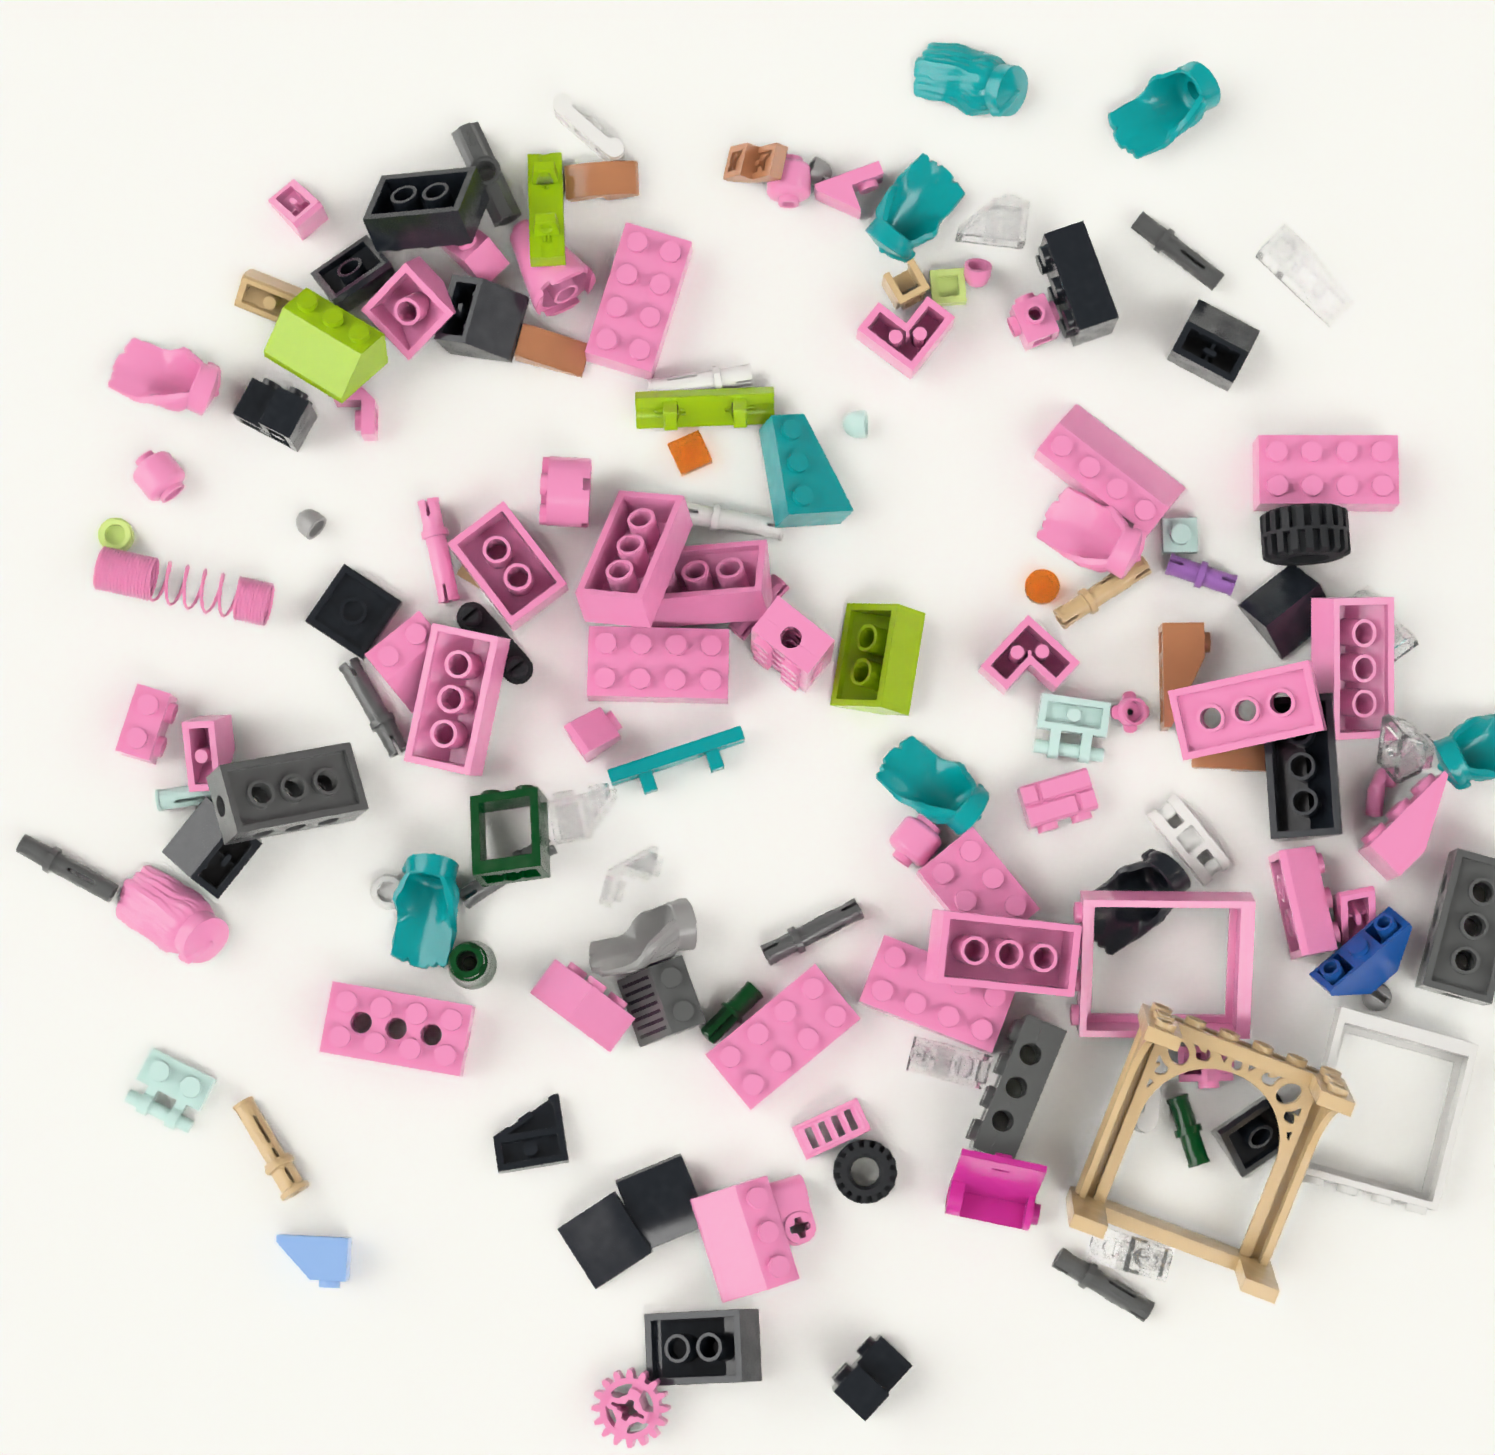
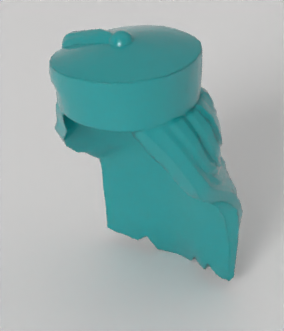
M931 42L928 44V49L923 51V56L918 57L915 61L914 76L916 79L913 83L915 96L949 103L968 116L990 114L993 117L1012 116L1021 108L1027 95L1028 77L1022 67L1006 64L1002 58L996 55L978 51L963 44Z
M1198 61L1188 62L1176 70L1151 77L1144 91L1139 96L1118 107L1113 112L1108 113L1109 124L1114 130L1113 136L1118 147L1121 150L1126 149V152L1133 154L1135 159L1165 149L1178 136L1195 126L1203 118L1206 111L1219 104L1221 97L1220 88L1212 72Z
M922 153L888 188L876 208V218L865 231L879 247L880 253H885L890 258L907 263V261L915 256L916 253L913 251L915 247L933 239L938 234L940 224L955 209L964 197L965 192L960 184L954 181V176L943 165L938 166L936 161L929 160V156Z
M1495 714L1470 717L1456 726L1449 736L1433 741L1439 762L1437 768L1448 774L1447 780L1456 789L1469 788L1471 780L1481 782L1495 779Z
M913 735L901 741L899 747L892 748L883 758V764L879 768L880 771L876 773V779L896 800L915 809L931 822L946 824L957 835H960L982 818V813L989 801L990 794L982 784H976L971 774L967 771L966 766L961 762L949 761L939 757Z
M435 853L413 854L405 861L402 872L405 874L394 891L392 898L397 911V924L393 934L390 953L392 957L401 962L408 961L409 965L421 969H428L429 966L435 968L438 965L444 968L448 965L449 955L457 936V914L460 897L459 887L456 883L459 864L455 860Z

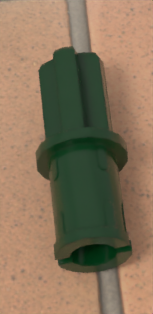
M747 981L727 1003L724 1001L721 1003L722 1008L701 1028L702 1035L709 1042L717 1043L737 1022L740 1024L743 1022L742 1017L763 998L761 992L752 983Z

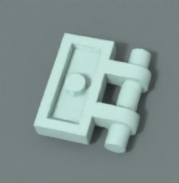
M1041 693L1036 729L1049 730L1050 734L1049 740H1034L1033 752L1046 754V758L1057 759L1058 756L1076 758L1079 763L1088 764L1089 761L1103 762L1105 749L1091 747L1093 737L1104 739L1107 737L1111 703ZM1061 732L1081 735L1080 745L1060 742Z
M152 1048L136 1080L148 1085L143 1095L131 1089L125 1098V1102L136 1107L135 1111L144 1116L150 1114L164 1121V1126L172 1130L178 1128L189 1133L194 1120L183 1115L187 1106L201 1111L217 1079L156 1048ZM159 1092L176 1099L172 1109L155 1101Z

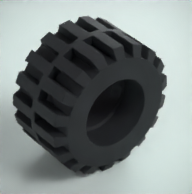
M1327 503L1297 504L1270 510L1259 518L1262 558L1265 562L1281 566L1314 565L1339 560L1351 552L1348 510L1344 507Z

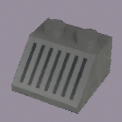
M682 955L617 980L622 998L628 1003L626 1006L627 1012L635 1018L632 1026L640 1047L706 1024Z

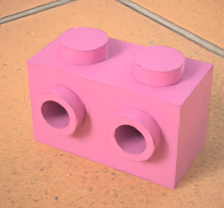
M137 683L115 750L124 756L156 765L158 757L161 758L166 749L167 738L165 735L168 726L174 723L178 712L177 698L171 693Z

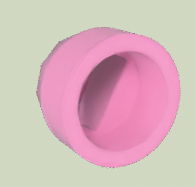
M972 258L965 261L964 277L968 285L975 288L986 285L991 277V263L981 258Z

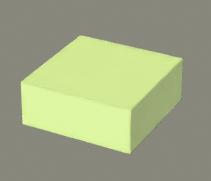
M964 268L929 271L930 292L933 301L940 306L966 305Z

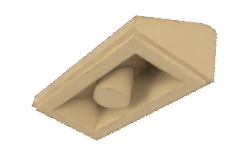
M249 269L242 276L234 306L277 322L282 308L304 289L255 269Z

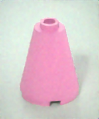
M524 219L513 227L510 242L532 305L539 315H541V312H544L546 316L561 314L580 302L577 296L584 290L587 294L590 293L596 282L595 274L568 247L565 246L566 265L531 267L529 220Z

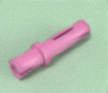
M439 497L427 498V501L424 499L420 500L417 504L423 524L421 536L422 540H426L439 599L438 603L445 604L450 603V600H460V595L458 594L446 537L449 535V530L447 527H444Z

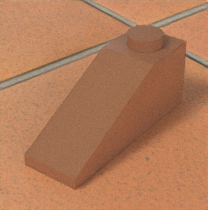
M1204 622L1162 623L1158 627L1160 731H1168L1174 723L1168 691L1191 686L1205 658V653H1210L1211 636L1210 632H1205Z

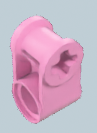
M801 1174L770 1182L789 1245L799 1246L810 1241L815 1235L816 1223L809 1204L808 1191ZM794 1219L798 1225L803 1224L805 1227V1231L800 1233V1237L797 1233L792 1234L790 1231V1227L795 1225Z

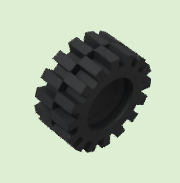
M867 1139L857 1140L846 1145L838 1153L833 1165V1178L838 1190L847 1199L860 1204L875 1203L885 1198L894 1188L898 1174L897 1163L890 1150L881 1143ZM863 1157L874 1160L879 1168L877 1180L868 1186L857 1184L851 1175L852 1165L856 1160Z

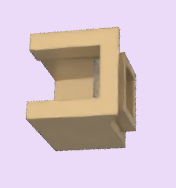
M914 258L907 261L908 268L901 274L892 277L890 272H887L883 275L882 287L895 310L901 307L904 311L924 300L926 291L930 289Z

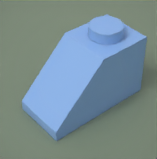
M278 1234L276 1236L278 1245L309 1280H319L318 1287L340 1288V1281H349L352 1237Z

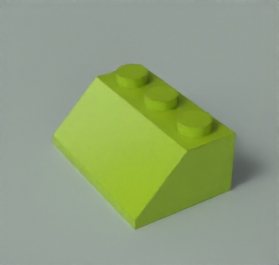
M307 287L282 308L263 351L266 358L340 403L346 401L388 363L384 333Z
M847 603L830 705L881 715L909 716L926 613L900 604Z

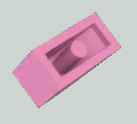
M601 707L564 726L568 737L586 763L621 740V736L618 733V730L622 728L621 724L611 710L605 714Z
M231 714L198 716L181 722L189 792L210 791L206 777L219 765L232 762L235 743Z

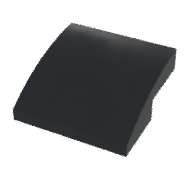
M681 1153L615 1180L626 1209L651 1248L699 1229L690 1199L699 1196Z
M616 1191L557 1229L595 1289L654 1252Z

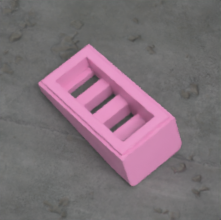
M857 1098L792 1127L806 1160L871 1131ZM850 1109L858 1126V1129L853 1131L843 1112ZM837 1115L845 1132V1135L840 1137L830 1118ZM824 1121L832 1138V1141L827 1143L817 1124ZM811 1127L819 1144V1147L814 1149L804 1130Z

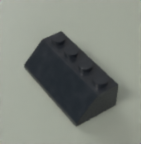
M1333 693L1319 694L1327 730L1264 743L1271 840L1276 842L1312 840L1343 834ZM1289 696L1274 698L1275 709L1280 713L1287 712L1291 707V698Z

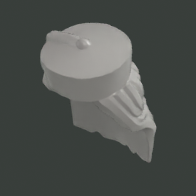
M678 898L653 909L643 911L635 917L623 935L591 942L589 946V964L592 973H597L601 977L629 974L644 969L651 963L671 959L677 951L694 950L697 943V920L687 898Z

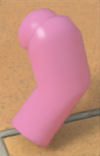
M1382 767L1375 771L1367 789L1365 815L1371 817L1383 816L1385 787L1394 788L1397 786L1398 773L1396 770H1386L1385 767Z

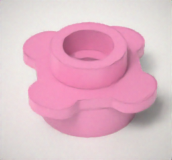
M1133 691L1124 692L1122 700L1118 705L1112 706L1110 710L1111 717L1118 719L1127 733L1137 731V725L1142 724L1150 714L1149 707L1143 700L1136 698V694ZM1128 709H1131V710H1132V714H1131V715H1128V713H1127Z

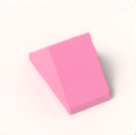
M295 179L291 180L268 200L270 205L302 241L328 220V216L320 201Z
M1374 886L1338 892L1332 895L1335 921L1338 923L1341 934V946L1376 918Z

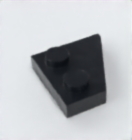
M558 1093L548 1097V1100L532 1112H527L514 1125L506 1127L493 1137L499 1174L569 1163L560 1096Z

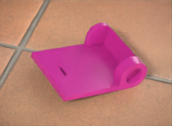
M962 1148L950 1180L944 1214L1029 1231L1031 1224H1038L1041 1204L1035 1203V1200L1047 1173L1048 1166L1012 1159L1013 1156L1008 1154L995 1153V1155Z

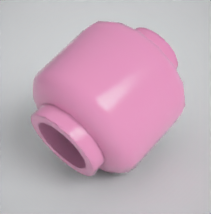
M787 154L781 180L767 182V195L771 200L778 202V205L782 208L798 207L799 202L805 201L811 194V167L803 161L802 157Z
M149 450L136 460L135 463L138 467L133 473V479L149 500H161L162 503H166L175 498L184 489L185 472L169 452L160 451L154 453L152 450Z
M920 814L916 818L912 816L904 818L889 839L891 846L895 849L892 856L907 868L912 863L923 867L930 861L942 844L939 836L941 830Z

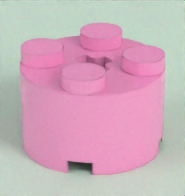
M543 457L540 480L541 504L539 525L588 528L592 458Z

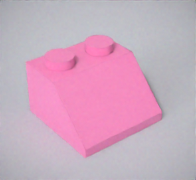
M420 256L405 262L361 309L408 360L412 359L456 313L444 281Z
M420 611L416 612L364 654L412 714L414 713L432 627Z

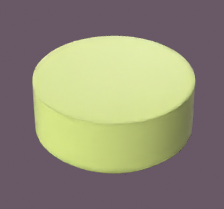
M122 518L107 519L98 530V540L103 547H113L117 550L127 551L134 543V530Z

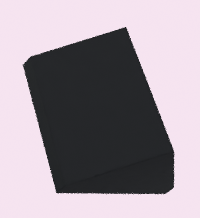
M365 235L310 274L330 302L349 312L377 293L395 274V271L382 252H377L372 240Z
M1296 565L1284 568L1241 602L1238 607L1282 660L1311 637V598L1326 597L1316 580Z
M1276 1093V1099L1282 1102L1280 1095ZM1262 1096L1210 1131L1241 1177H1244L1268 1161L1278 1151L1279 1129L1277 1118L1265 1096ZM1285 1112V1120L1292 1123L1288 1112ZM1287 1132V1139L1289 1138L1291 1132Z

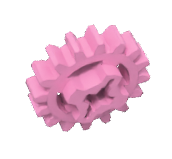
M634 1367L627 1370L626 1377H624L621 1370H617L613 1373L614 1381L608 1377L602 1381V1385L606 1390L598 1389L594 1392V1396L600 1399L599 1403L591 1406V1410L600 1412V1417L594 1421V1424H604L606 1428L601 1435L603 1437L611 1433L615 1435L613 1444L616 1446L623 1439H626L628 1448L635 1446L636 1439L644 1446L649 1443L648 1434L653 1438H657L661 1434L657 1425L665 1426L669 1421L662 1416V1413L668 1412L671 1409V1405L662 1403V1399L668 1395V1391L659 1392L657 1387L661 1380L658 1378L652 1382L648 1381L649 1371L647 1370L643 1371L639 1377L636 1376ZM633 1384L628 1393L614 1392L621 1385ZM646 1392L651 1397L653 1406L649 1405V1402L646 1397ZM631 1400L635 1402L633 1408L637 1410L632 1415L628 1414L629 1407L624 1405ZM609 1409L613 1410L617 1420L616 1423L613 1421ZM636 1422L648 1424V1426L642 1430L630 1431L631 1427H633L634 1423Z

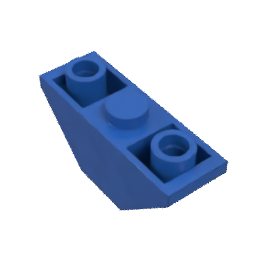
M1389 906L1309 975L1331 996L1372 994L1398 972L1412 926Z

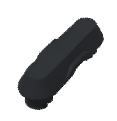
M477 602L463 604L458 609L456 615L460 628L511 639L503 677L516 685L527 682L533 674V664L529 657L481 604Z

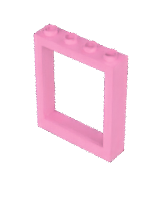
M1080 890V902H1074L1073 906L1074 923H1079L1082 926L1075 986L1077 1004H1071L1070 1023L1071 1025H1076L1079 1037L1135 1038L1140 1026L1138 1014L1091 1013L1095 907L1229 908L1225 1014L1173 1015L1184 1019L1186 1015H1192L1204 1020L1207 1023L1205 1027L1218 1032L1220 1027L1227 1028L1240 1035L1239 1039H1250L1256 901L1251 892Z

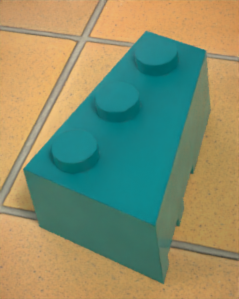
M805 414L771 415L760 427L759 435L775 528L841 524L854 509Z

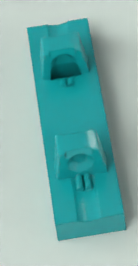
M740 725L608 769L607 772L612 787L639 778L644 794L647 795L658 791L653 776L655 772L706 756L711 773L724 769L720 751L745 743V737Z

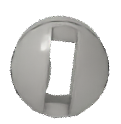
M815 156L809 163L812 186L826 180L824 176L831 178L832 169L826 161Z
M313 509L301 511L296 518L298 531L308 540L318 536L327 522L323 515Z
M1382 984L1375 990L1386 998L1385 1003L1371 994H1362L1363 1004L1372 1011L1386 1009L1392 1000L1391 991L1385 984Z

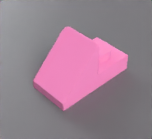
M876 161L814 184L815 199L860 219L861 208L855 192L859 191L863 195L879 188L878 184L883 182L884 175L880 162Z

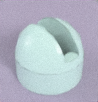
M866 410L852 411L844 417L843 428L849 436L853 438L868 437V415Z

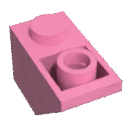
M479 229L471 244L440 246L471 277L492 281L510 264L493 241Z

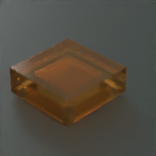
M699 430L667 444L681 477L713 463Z

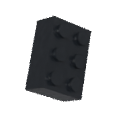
M476 166L381 175L363 217V222L377 252L416 248L429 249L449 245L462 246L473 242L489 202V196Z
M1084 220L1045 233L1038 247L1039 254L1035 256L1041 275L1047 274L1051 285L1047 287L1049 299L1059 307L1062 318L1059 320V325L1064 338H1070L1074 347L1112 334L1119 315Z

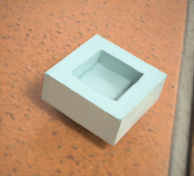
M1197 517L1161 519L1162 555L1198 553Z

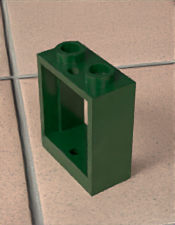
M526 784L515 787V790L501 792L491 789L483 791L481 795L470 796L472 875L480 885L487 887L550 878L548 802L539 787ZM530 806L532 853L487 860L485 813Z

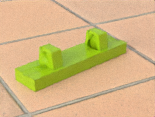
M562 152L527 154L531 267L566 265Z
M774 386L635 392L636 428H664L665 431L678 430V427L734 425V428L748 427L747 425L764 424L771 415H775Z

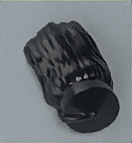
M1149 849L1141 855L1143 861L1122 866L1109 880L1093 891H1187L1191 887V881L1185 870L1172 857L1161 851ZM1095 907L1094 942H1097L1098 947L1104 948L1106 954L1113 956L1163 922L1173 908Z

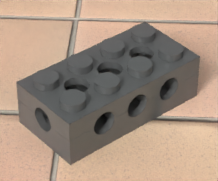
M350 742L219 765L206 777L224 845L354 821L369 809Z
M1459 848L1449 852L1415 984L1416 988L1481 1006L1492 1004L1495 994V858ZM1475 884L1481 886L1485 892L1483 902L1476 900L1473 895ZM1467 918L1476 924L1474 936L1467 934L1464 929V923ZM1458 952L1463 953L1467 957L1468 966L1465 971L1456 965L1455 958Z
M1029 1014L1023 1016L1021 1020L1016 1019V1021H1013L1006 1040L1011 1041L1007 1053L1002 1052L999 1054L992 1071L998 1074L993 1086H986L980 1099L979 1105L984 1107L980 1119H972L965 1138L971 1140L968 1148L995 1155V1153L1008 1154L1013 1156L1012 1159H1015L1067 1030ZM1023 1046H1029L1035 1053V1060L1031 1065L1025 1064L1020 1058V1050ZM1011 1078L1018 1080L1022 1087L1021 1094L1017 1098L1011 1097L1006 1091V1084ZM997 1111L1003 1112L1008 1118V1126L1002 1132L996 1130L992 1124L993 1115Z

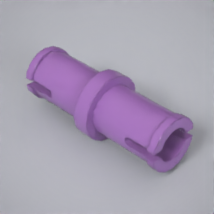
M1174 553L1171 554L1165 571V575H1171L1194 583L1193 587L1200 589L1201 586L1227 594L1230 597L1238 577L1236 574L1234 575L1208 566L1209 562L1202 560V563H1198L1177 556Z

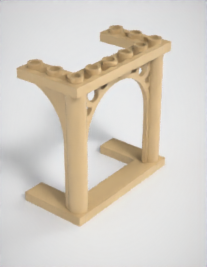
M1153 1002L1152 1006L1142 1003L1137 1016L1140 1025L1083 1171L1077 1186H1070L1065 1198L1069 1227L1104 1239L1109 1223L1234 1270L1241 1292L1275 1304L1280 1289L1270 1260L1322 1133L1337 1113L1351 1117L1356 1105L1346 1081L1341 1078L1342 1073L1331 1067L1322 1065L1320 1069L1307 1065L1308 1060L1299 1055L1288 1053L1285 1057L1274 1053V1047L1267 1043L1254 1040L1253 1044L1240 1040L1238 1033L1227 1028L1220 1027L1218 1032L1205 1027L1207 1023L1195 1016L1186 1015L1184 1019L1173 1015V1010L1163 1004ZM1181 1042L1187 1046L1189 1051V1057L1183 1064L1174 1062L1168 1053V1049L1178 1052ZM1195 1045L1199 1046L1200 1050L1204 1053H1207V1050H1209L1211 1053L1210 1057L1206 1060L1197 1058ZM1159 1055L1163 1063L1168 1067L1164 1073L1155 1072L1156 1068L1160 1066V1062H1156ZM1221 1055L1227 1056L1224 1061ZM1233 1061L1242 1062V1066L1239 1069H1234L1232 1067ZM1217 1069L1243 1077L1263 1093L1272 1106L1277 1118L1279 1146L1276 1159L1240 1249L1107 1199L1145 1103L1162 1084L1188 1071ZM1265 1073H1268L1270 1078L1280 1076L1272 1085L1262 1081V1076ZM1149 1079H1151L1153 1082L1147 1086ZM1296 1084L1300 1086L1301 1093L1297 1099L1288 1103H1282L1276 1099L1277 1091L1284 1085ZM1301 1108L1298 1115L1293 1113L1294 1120L1292 1123L1285 1120V1112H1292ZM1287 1132H1291L1289 1138L1287 1139Z

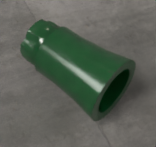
M470 940L462 942L449 955L448 971L450 977L462 988L470 990L482 988L493 979L496 973L497 960L495 954L489 946L480 941ZM467 957H474L477 961L476 967L472 970H467L464 967V960Z

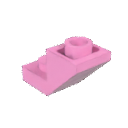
M362 386L343 403L333 399L337 407H361V410H355V430L361 431L364 441H378L379 407L375 399Z

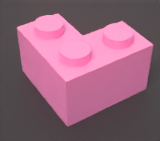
M927 296L906 323L878 302L857 329L856 339L911 380L953 327L955 316Z
M1027 615L980 666L978 672L1003 695L1026 670L1054 693L1077 668L1080 661Z
M555 959L530 993L604 1049L611 1052L635 1020L631 1014L624 1010L628 1003L612 991L608 996L604 995L603 993L607 987L591 975L587 980H584L588 974L573 962H570L566 967Z

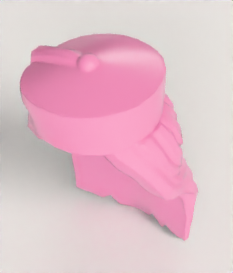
M133 337L125 346V353H121L117 357L112 368L111 379L108 382L109 388L135 402L153 404L176 412L188 409L203 416L214 397L219 395L221 369L212 362L204 363L188 348L182 347L175 350H166Z
M1067 487L1058 496L1059 501H1054L1045 514L1046 520L1042 523L1043 529L1037 532L1036 537L1080 567H1085L1099 573L1108 571L1123 579L1134 564L1141 560V554L1145 546L1146 530L1138 524L1130 527L1114 507L1104 506L1088 495Z
M151 865L143 866L142 870L135 873L132 879H126L123 882L119 895L121 899L116 907L117 918L129 928L152 941L160 950L177 953L181 961L190 964L209 961L225 946L229 936L227 923L214 914L209 903L194 889Z

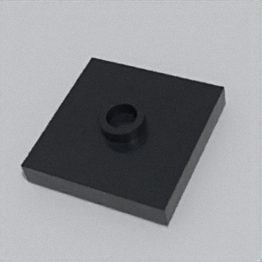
M343 564L305 622L364 661L366 659L364 654L374 647L403 603L346 564Z

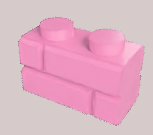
M1087 768L1024 785L1017 789L1027 827L1029 830L1037 828L1039 834L1059 828L1057 822L1071 818L1072 824L1093 818L1091 812L1099 808Z

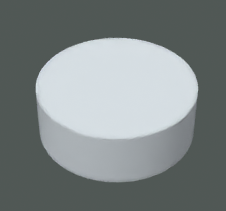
M385 874L376 878L370 889L371 899L374 904L384 910L396 909L392 898L401 880L391 874Z

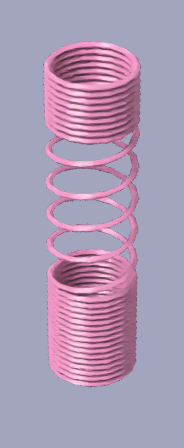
M106 546L98 554L93 575V586L96 590L122 594L123 596L126 595L133 598L136 597L140 600L146 599L151 602L158 600L164 591L165 599L169 606L174 605L182 594L183 604L187 610L193 608L200 597L201 609L205 614L214 608L218 600V610L223 618L228 616L233 609L235 621L241 620L242 622L245 621V623L265 626L269 619L275 592L273 583L259 581V579L256 581V579L253 580L252 578L249 579V577L240 576L232 604L226 614H223L221 595L225 579L224 572L221 574L214 601L206 611L203 596L207 568L203 571L197 596L191 606L188 607L186 604V581L190 570L189 564L185 567L179 593L175 600L170 603L168 599V580L172 568L171 560L168 562L161 590L156 598L153 599L152 596L156 588L160 565L157 557L144 556L140 553L117 550L116 548Z

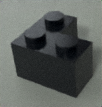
M253 377L232 413L240 423L296 452L300 450L318 417L312 407L313 403L308 400L309 396L293 386L286 390L267 378H264L261 382Z
M880 1334L876 1339L870 1335L856 1350L860 1356L851 1366L845 1362L831 1377L835 1382L832 1386L833 1392L865 1422L890 1395L889 1391L913 1366Z

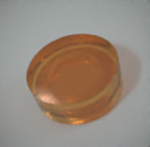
M1046 569L1033 571L1027 577L1024 584L1026 597L1037 605L1051 603L1057 597L1060 590L1057 576Z

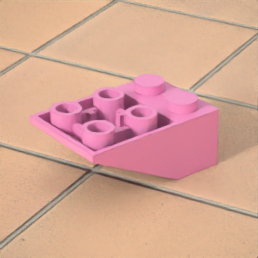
M1445 771L1436 776L1432 773L1427 777L1424 776L1411 788L1410 792L1414 796L1410 800L1406 797L1396 803L1385 814L1389 820L1385 824L1381 822L1377 826H1373L1360 839L1364 845L1358 852L1387 881L1401 876L1425 852L1448 778V774Z

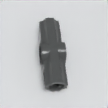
M469 122L458 127L451 135L466 167L476 166L478 172L486 168L495 171L493 178L486 181L482 180L489 196L486 210L494 227L505 226L514 222L522 215L479 122Z

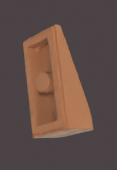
M523 323L514 357L515 361L582 378L587 361L585 356L587 343Z

